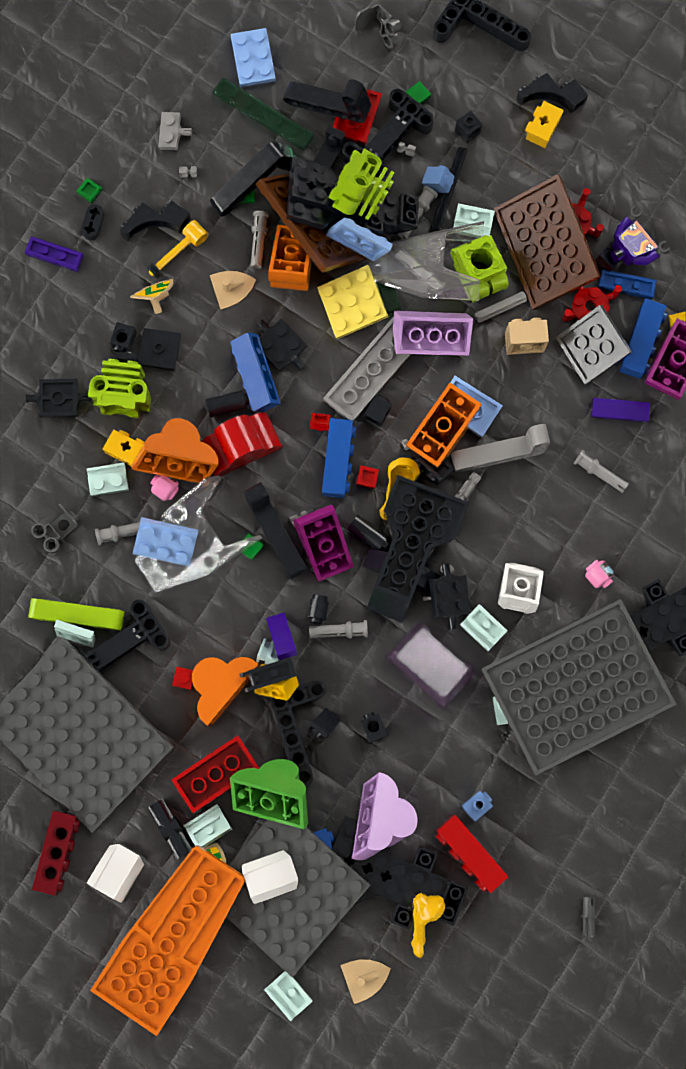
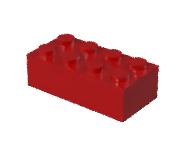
M237 735L171 780L191 812L196 813L231 789L230 778L233 774L243 769H260V767Z
M451 815L435 829L438 833L435 837L442 845L447 844L450 847L448 852L455 860L458 861L460 859L463 865L461 867L468 875H474L477 879L475 884L481 891L492 893L508 878V875L456 815Z

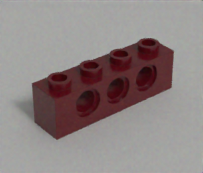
M52 811L32 890L54 896L62 892L65 880H62L63 874L68 871L70 860L67 859L69 852H73L75 841L73 840L74 833H77L80 827L78 816L60 811ZM61 828H65L67 831L65 839H61L58 836V831ZM56 847L62 851V856L59 859L53 856V850ZM50 867L55 868L57 871L54 879L48 876V869Z

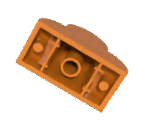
M277 225L268 272L270 287L308 291L312 259L305 252L300 242L293 236L287 225Z
M449 383L406 446L438 468L459 443L482 404L452 383Z
M174 418L164 425L160 433L153 434L146 439L133 460L132 470L205 484L218 466V457L209 445L200 442L199 432L191 422L181 418Z
M210 657L201 660L195 666L192 673V682L195 689L202 695L198 701L197 711L200 719L211 728L249 682L248 675L240 678L239 674L258 668L259 664L247 657H239L227 664L219 658Z

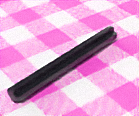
M458 147L450 169V172L455 176L449 193H442L431 224L432 231L439 232L467 154L466 148Z

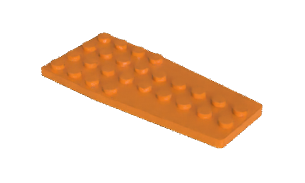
M196 845L121 941L90 991L157 1036L196 975L245 882L244 875L203 847Z

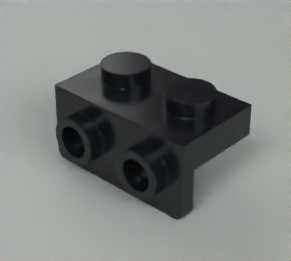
M414 452L412 454V459L418 464L419 470L422 469L426 473L425 476L431 483L441 484L455 470L446 459L437 468Z

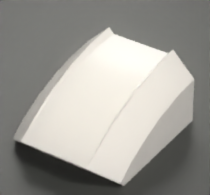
M506 563L498 604L503 609L520 611L526 614L536 612L539 605L544 571L517 563Z
M110 845L87 883L122 903L141 872L144 863L139 855L122 845Z
M284 850L242 865V874L254 904L297 889L298 877L291 856Z

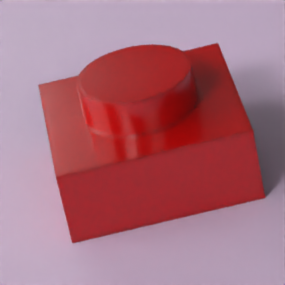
M312 413L310 429L329 431L331 415Z
M361 465L356 485L375 489L379 469Z
M176 667L172 686L192 690L193 670Z

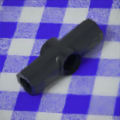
M161 799L149 806V811L159 825L158 829L166 842L168 841L176 857L179 859L192 850V846L185 837L180 822L176 816H173L165 800Z

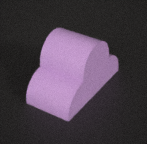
M379 772L363 784L352 859L366 860L384 848L391 847L408 837L417 827L418 819L414 807L408 801L398 798V788L395 782L386 774Z

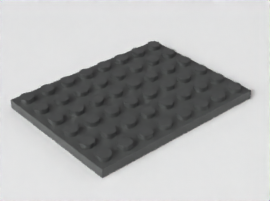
M621 599L481 669L535 776L677 705Z
M61 637L0 703V740L75 816H78L77 818L92 833L98 829L174 748L64 637Z

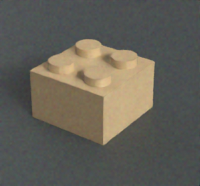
M532 318L530 321L514 319L509 322L505 331L507 355L543 353L549 342L547 320Z

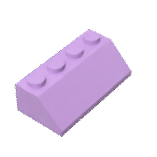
M394 311L393 336L396 354L469 356L473 318L467 313Z

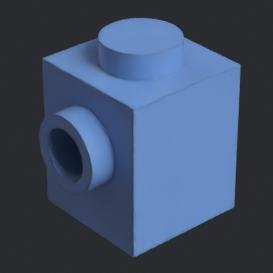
M442 165L439 167H427L422 184L432 188L437 193H449L455 176L447 167Z
M478 791L461 807L475 822L493 807L490 803L493 800L486 792Z

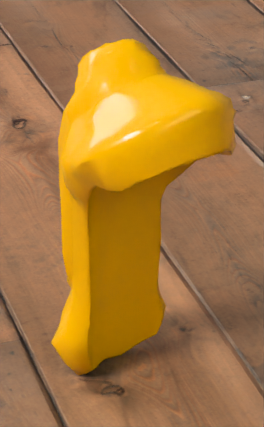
M400 457L389 464V483L386 501L382 508L379 509L381 518L386 521L388 520L384 514V508L397 475L416 481L420 474L418 464L411 458Z
M419 893L413 899L414 938L411 945L414 955L420 959L424 955L423 946L426 942L425 925L431 921L438 920L445 910L444 899L439 895L427 896L426 894Z

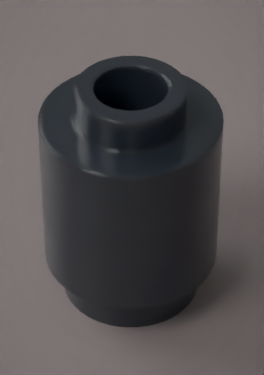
M312 595L307 614L310 622L322 624V621H326L329 605L327 596Z

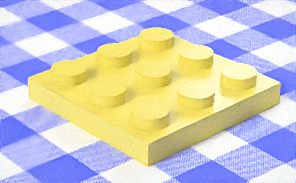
M369 265L317 287L337 339L389 317Z

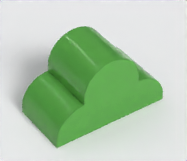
M285 759L271 760L263 764L260 769H243L231 776L233 810L300 829L306 828L308 824L306 787L299 780V769L294 762Z

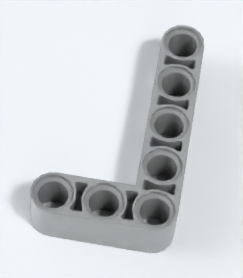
M539 424L530 427L525 436L457 450L451 453L455 472H464L543 454L550 445V439L546 424Z

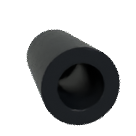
M242 390L205 399L210 417L247 409L246 405L249 404L247 393L243 394Z
M359 514L347 529L375 550L380 551L382 549L384 551L390 544L388 540L390 536Z

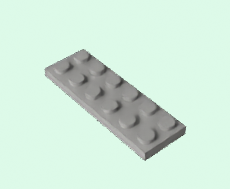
M394 316L323 398V401L347 420H353L354 422L373 400L374 396L381 391L411 355L396 354L393 336Z

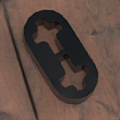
M97 204L88 207L81 227L82 234L87 240H94L98 237L103 223L104 212L101 206ZM98 210L99 215H96L95 219L93 220L92 213H95V211ZM92 224L94 232L88 234L86 230H90Z

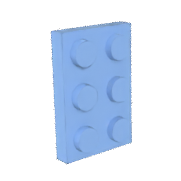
M266 28L231 34L240 87L275 82L276 78Z
M343 218L330 227L326 234L331 239L372 261L391 251L393 245L386 238L373 234L368 228L361 227L348 218Z
M454 376L450 383L482 404L468 427V430L482 438L503 405L457 376Z
M141 517L133 554L190 567L198 530Z

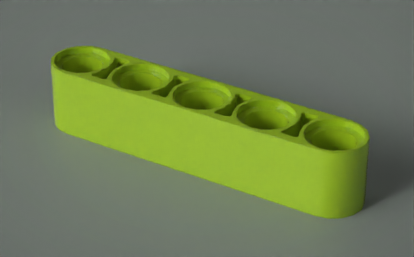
M31 598L28 618L49 622L59 620L72 625L122 631L125 611Z

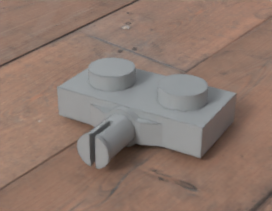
M162 112L158 146L160 150H178L181 136H192V128H181L180 113Z

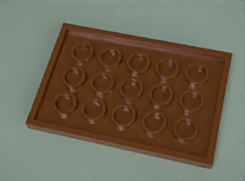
M289 173L258 180L256 185L260 192L267 198L272 208L279 214L283 223L288 226L293 236L300 242L305 252L311 257L321 272L367 259L365 256L326 236L328 229L337 222H332L321 230L286 219Z
M557 174L493 208L532 309L536 310L601 277L561 175Z

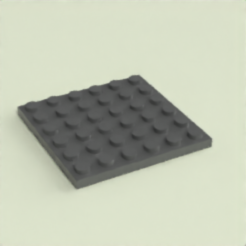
M267 820L229 866L242 874L243 864L284 850L291 856L298 877L297 889L254 904L250 898L245 881L226 917L284 971L293 977L371 884L307 826L305 829H300Z

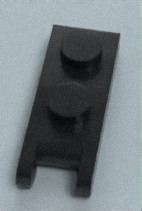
M288 657L240 673L239 675L240 678L247 675L249 677L251 687L244 689L246 693L295 677L296 673L291 658Z

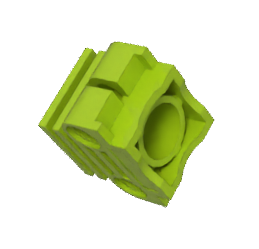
M366 149L362 153L354 150L350 157V162L344 166L339 176L337 186L332 189L328 197L335 201L332 207L347 215H352L356 212L360 203L363 202L364 205L358 215L362 216L367 206H370L371 208L365 219L369 220L371 214L376 215L380 208L377 204L381 205L389 192L385 189L391 188L394 182L391 178L395 172L391 171L386 181H383L382 179L388 168L384 167L379 178L376 177L382 164L381 159Z
M492 235L481 236L470 241L469 244L465 243L451 249L450 255L454 262L455 270L463 283L468 297H471L473 303L489 296L490 290L494 294L508 288L509 282L505 273L507 267ZM482 262L488 268L484 270L477 269L472 263Z
M117 359L102 361L104 368H101V372L103 375L93 377L89 385L88 397L94 401L93 406L100 407V412L104 415L123 414L132 418H139L140 411L150 412L151 395L143 381L145 373L141 364L135 361L122 363Z

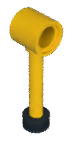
M196 220L188 223L182 231L185 238L156 264L152 262L151 265L147 266L149 274L157 279L159 274H162L160 270L190 243L195 247L201 245L207 239L208 232Z

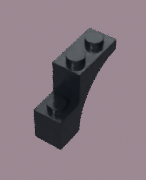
M545 73L542 76L538 75L528 86H522L518 90L516 101L521 106L533 100H550L561 104L570 113H573L586 103L588 94L576 79L570 83L569 81L565 82L559 88L550 75Z
M173 201L162 208L161 214L142 202L140 206L134 208L130 219L123 222L120 232L127 241L138 232L152 227L169 228L180 234L190 222L191 217L189 212Z

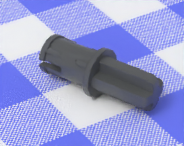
M583 897V915L581 917H583V936L586 938H593L595 936V918H597L595 916V897Z

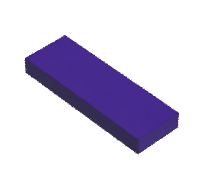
M32 236L24 252L27 256L78 272L84 254Z
M593 398L591 418L648 422L650 402Z
M285 613L267 617L266 620L278 660L298 655Z

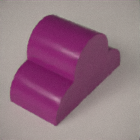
M678 318L675 320L656 354L644 382L677 400L681 399L686 389V322Z
M332 504L293 521L318 582L354 567Z

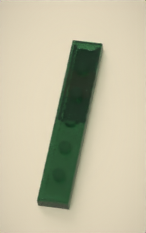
M222 78L213 90V95L303 151L314 137L313 133L225 78Z

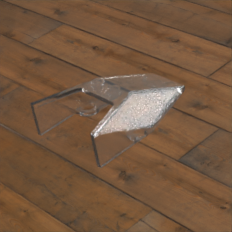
M484 221L390 242L393 244L391 251L375 261H369L375 282L422 298L479 301L480 280L446 269L443 266L446 240L472 241L484 234Z
M219 476L204 478L168 508L159 520L198 530L189 566L137 556L135 562L155 592L207 576L262 539L258 535L226 546L208 523L202 510L221 480Z

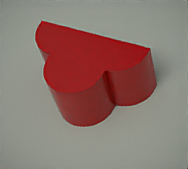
M266 412L257 413L250 417L248 415L234 417L219 425L213 434L201 441L209 445L217 454L218 466L212 473L214 479L283 448Z

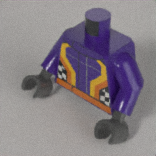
M637 206L632 207L631 214L626 216L617 226L614 234L615 242L612 245L615 251L610 254L614 262L622 259L628 266L631 264L648 265L659 258L661 253L668 254L671 250L670 247L666 250L662 249L667 244V241H662L659 244V249H657L658 246L638 221L635 220L633 222L634 218H639L642 214V211L638 215L633 214V210Z

